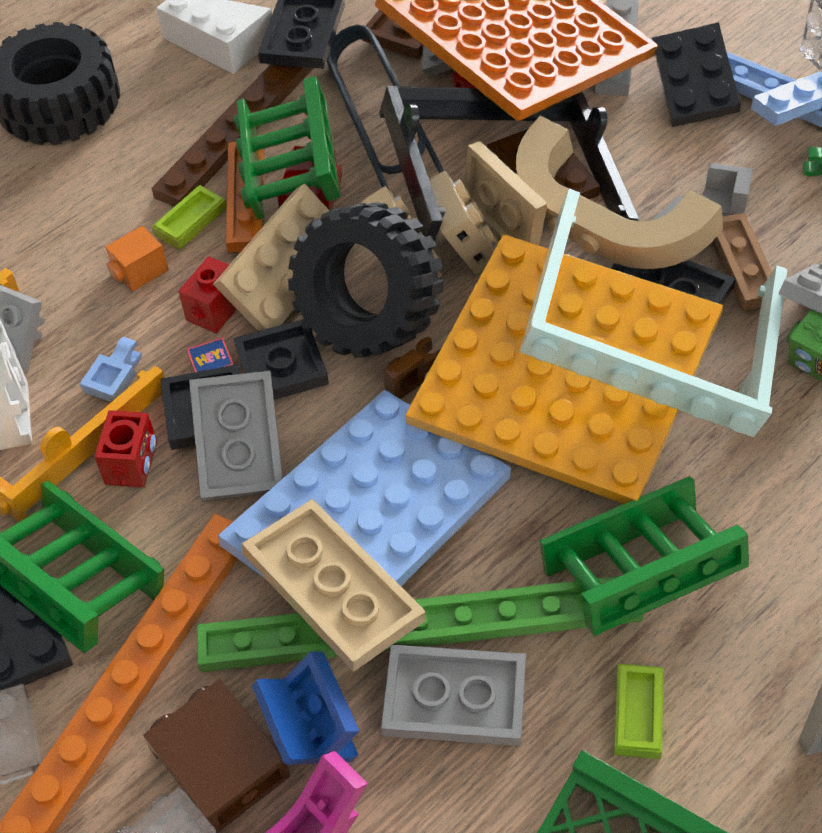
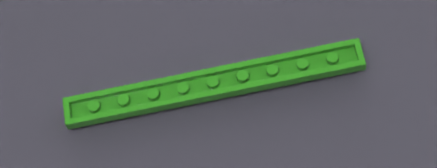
M619 576L598 578V580L603 584ZM577 581L415 599L425 610V622L392 645L425 647L587 628L581 596L584 590ZM298 613L197 624L198 666L200 672L302 661L309 652H324L326 658L339 657ZM644 614L634 619H631L625 623L641 622L643 621ZM391 646L384 651H390Z

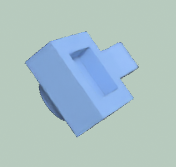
M122 337L110 357L99 354L80 382L83 392L112 402L123 393L136 376L134 367L142 357L140 352L134 351L137 342Z

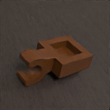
M430 337L421 339L416 345V350L412 349L402 357L393 359L383 369L386 391L402 399L423 383L425 374L429 372L441 350L439 349L433 354L427 353L432 350V339Z

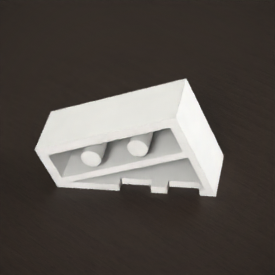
M166 0L156 7L165 40L232 74H235L258 55L272 17L271 8L230 0Z
M0 319V450L32 444L28 382Z

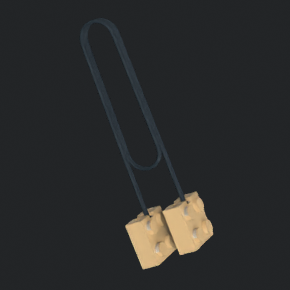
M359 24L349 26L335 35L326 62L382 186L380 190L361 201V204L386 203L389 208L398 207L406 211L408 215L406 220L415 218L418 220L417 216L414 218L410 216L412 211L402 195L395 198L388 187L383 173H401L400 163L394 166H385L379 162L338 70L337 62L339 56L351 43L361 39H369L393 86H401L379 41L367 26ZM419 122L417 146L420 155L422 156L426 147L439 172L438 175L429 181L437 205L443 206L445 210L440 229L473 273L477 275L484 271L495 250L494 246L499 241L488 224L483 226L482 223L487 218L476 201L468 202L471 196L461 180L458 179L453 182L443 169ZM433 248L432 252L435 259L439 258L440 255L437 249ZM438 270V278H440L443 275L441 271Z

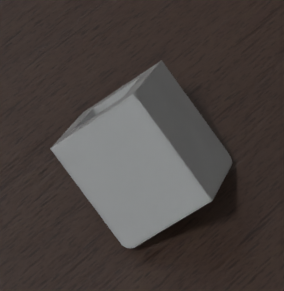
M710 163L703 197L721 205L722 216L745 213L753 169Z

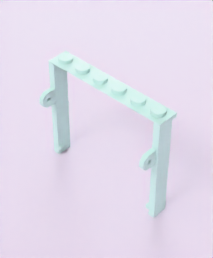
M569 189L558 213L519 352L535 357L540 361L573 371L579 375L609 384L617 389L650 399L658 404L666 405L697 418L716 423L735 432L754 437L772 414V407H769L784 299L778 293L783 281L787 277L788 269L776 266L764 283V286L761 285L757 291V295L762 297L752 369L743 381L739 393L545 322L570 228L573 227L576 221L574 213L580 192Z

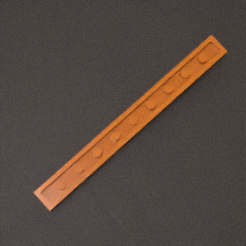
M214 513L0 821V833H55L238 560L219 546L218 535L233 521Z

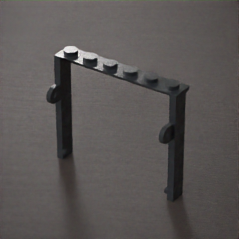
M386 87L379 115L380 118H385L418 221L424 226L422 230L424 237L431 236L433 240H436L443 222L442 217H444L445 210L443 206L437 205L415 140L419 119L517 121L477 88ZM583 91L521 120L536 121L539 116H542L550 121H570L592 175L600 185V193L607 209L626 219L638 221L639 217L603 138L607 127V112L604 107H594L591 110Z

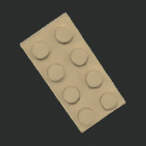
M305 183L294 190L213 283L258 331L280 326L294 310L292 301H296L294 291H289L288 279L293 278V271L288 269L290 256L297 255L298 252L294 250V244L299 236L306 234L305 227L313 220L320 219L322 214L329 211Z
M313 499L242 543L243 555L353 672L425 622V610Z

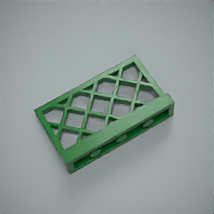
M582 749L572 765L573 771L537 832L562 833L569 831V833H575L574 829L602 822L605 833H611L608 820L629 816L638 822L641 833H647L646 827L656 833H728ZM577 787L595 797L600 814L572 821L567 804ZM602 801L617 810L605 812ZM564 811L567 823L556 825Z

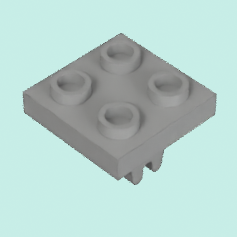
M0 285V319L23 373L27 374L34 342L41 339L43 335L42 332L37 331V328L45 323V319L39 316L42 302Z

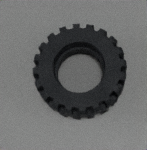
M53 22V25L47 26L44 23L35 25L36 28L29 30L24 28L17 31L16 36H8L2 41V46L0 47V123L8 133L26 142L30 139L34 144L44 145V142H50L52 145L62 144V141L71 140V142L79 140L80 136L86 133L90 135L97 130L99 124L104 125L109 120L110 114L114 113L118 105L120 87L110 50L101 37L88 28L83 30L80 25L70 23L67 26L62 22Z
M378 202L343 207L322 214L320 219L313 220L305 227V235L298 237L294 244V250L298 251L297 255L290 256L288 269L293 271V278L288 279L289 291H294L296 300L292 301L295 312L300 311L304 318L301 321L302 325L308 332L313 330L317 334L315 337L316 341L324 347L333 344L332 350L344 356L351 353L355 358H366L373 354L377 356L410 342L416 338L418 333L425 331L430 325L431 318L429 316L436 314L440 306V300L435 298L436 294L442 293L444 287V280L438 279V270L443 269L441 257L436 259L434 257L432 249L436 247V244L432 237H424L421 231L424 229V226L416 218L406 220L408 216L406 211L398 207L389 208L386 203ZM355 244L362 245L375 254L385 270L388 281V294L385 305L379 314L368 312L360 307L347 289L344 277L345 261L349 251Z

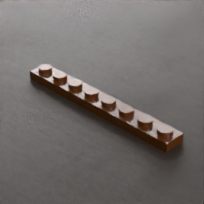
M270 64L151 188L153 197L175 207L199 185L204 187L228 161V142H236V139L240 138L234 122V115L238 114L237 100L245 99L251 114L278 106L314 68Z

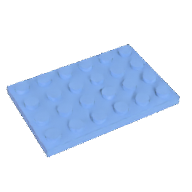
M384 390L218 535L219 546L264 577L243 555L242 543L313 499L402 586L510 479L511 467L490 454L406 424L405 415L410 405Z

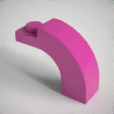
M335 751L325 754L321 757L295 804L279 822L265 833H347L359 815L354 810V807L368 783Z

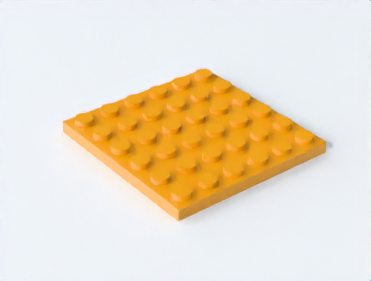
M503 234L405 415L406 424L622 504L632 500L638 501L645 491L680 410L658 404L650 399L617 389L609 384L579 375L573 371L540 361L535 357L519 352L548 248ZM563 254L545 322L685 374L695 376L722 315L723 305Z

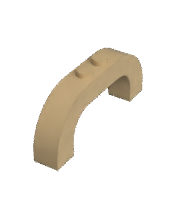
M539 116L526 131L520 142L516 156V170L521 180L547 203L544 225L553 232L560 207L569 190L556 182L554 177L559 168L571 156L573 149L568 129ZM689 190L677 206L668 214L654 220L634 221L626 219L579 195L574 213L576 221L573 227L570 228L568 238L578 243L587 253H596L625 267L637 269L664 268L694 257L717 237L723 229L722 206Z

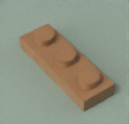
M740 213L723 216V229L713 240L727 274L736 278L734 291L742 309L760 308L762 297L757 295V291L761 285L764 286L772 270L746 214Z

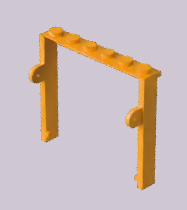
M7 268L0 271V285L19 292L13 272ZM155 365L147 372L141 370L137 374L138 380L71 437L61 427L50 429L44 435L40 444L44 460L13 486L0 477V515L5 516L9 514L19 522L27 518L25 512L42 498V483L48 480L56 486L96 452L108 410L142 412L162 395L161 379L164 378L163 371Z

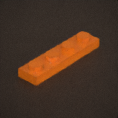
M228 142L226 246L228 253L241 252L264 226V218L258 220L253 209H247L243 203L241 188L245 187V183L241 178L238 163L243 162V159L238 152L236 142ZM264 149L258 151L259 161L264 159ZM264 174L261 175L262 185H264Z

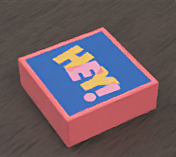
M223 337L187 348L194 372L234 365Z

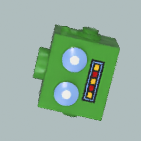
M810 309L801 322L798 321L792 327L787 336L786 342L789 343L788 363L822 381V314Z

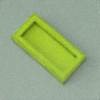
M199 185L151 226L153 234L180 250L227 209L226 199Z
M618 663L614 755L661 759L664 667Z

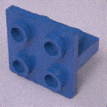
M309 652L284 679H257L253 683L252 689L282 761L286 765L318 764L323 755L333 751L345 762H352L358 756L352 738L360 730L324 652Z

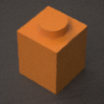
M143 225L105 246L110 260L106 264L109 273L116 282L123 281L132 292L169 270L163 246Z

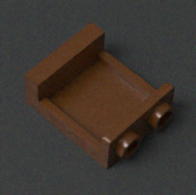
M220 679L210 686L199 688L191 695L186 704L172 714H165L158 718L152 724L150 730L143 734L151 753L156 759H160L199 810L204 823L212 833H219L291 777L288 766L282 761L276 746Z

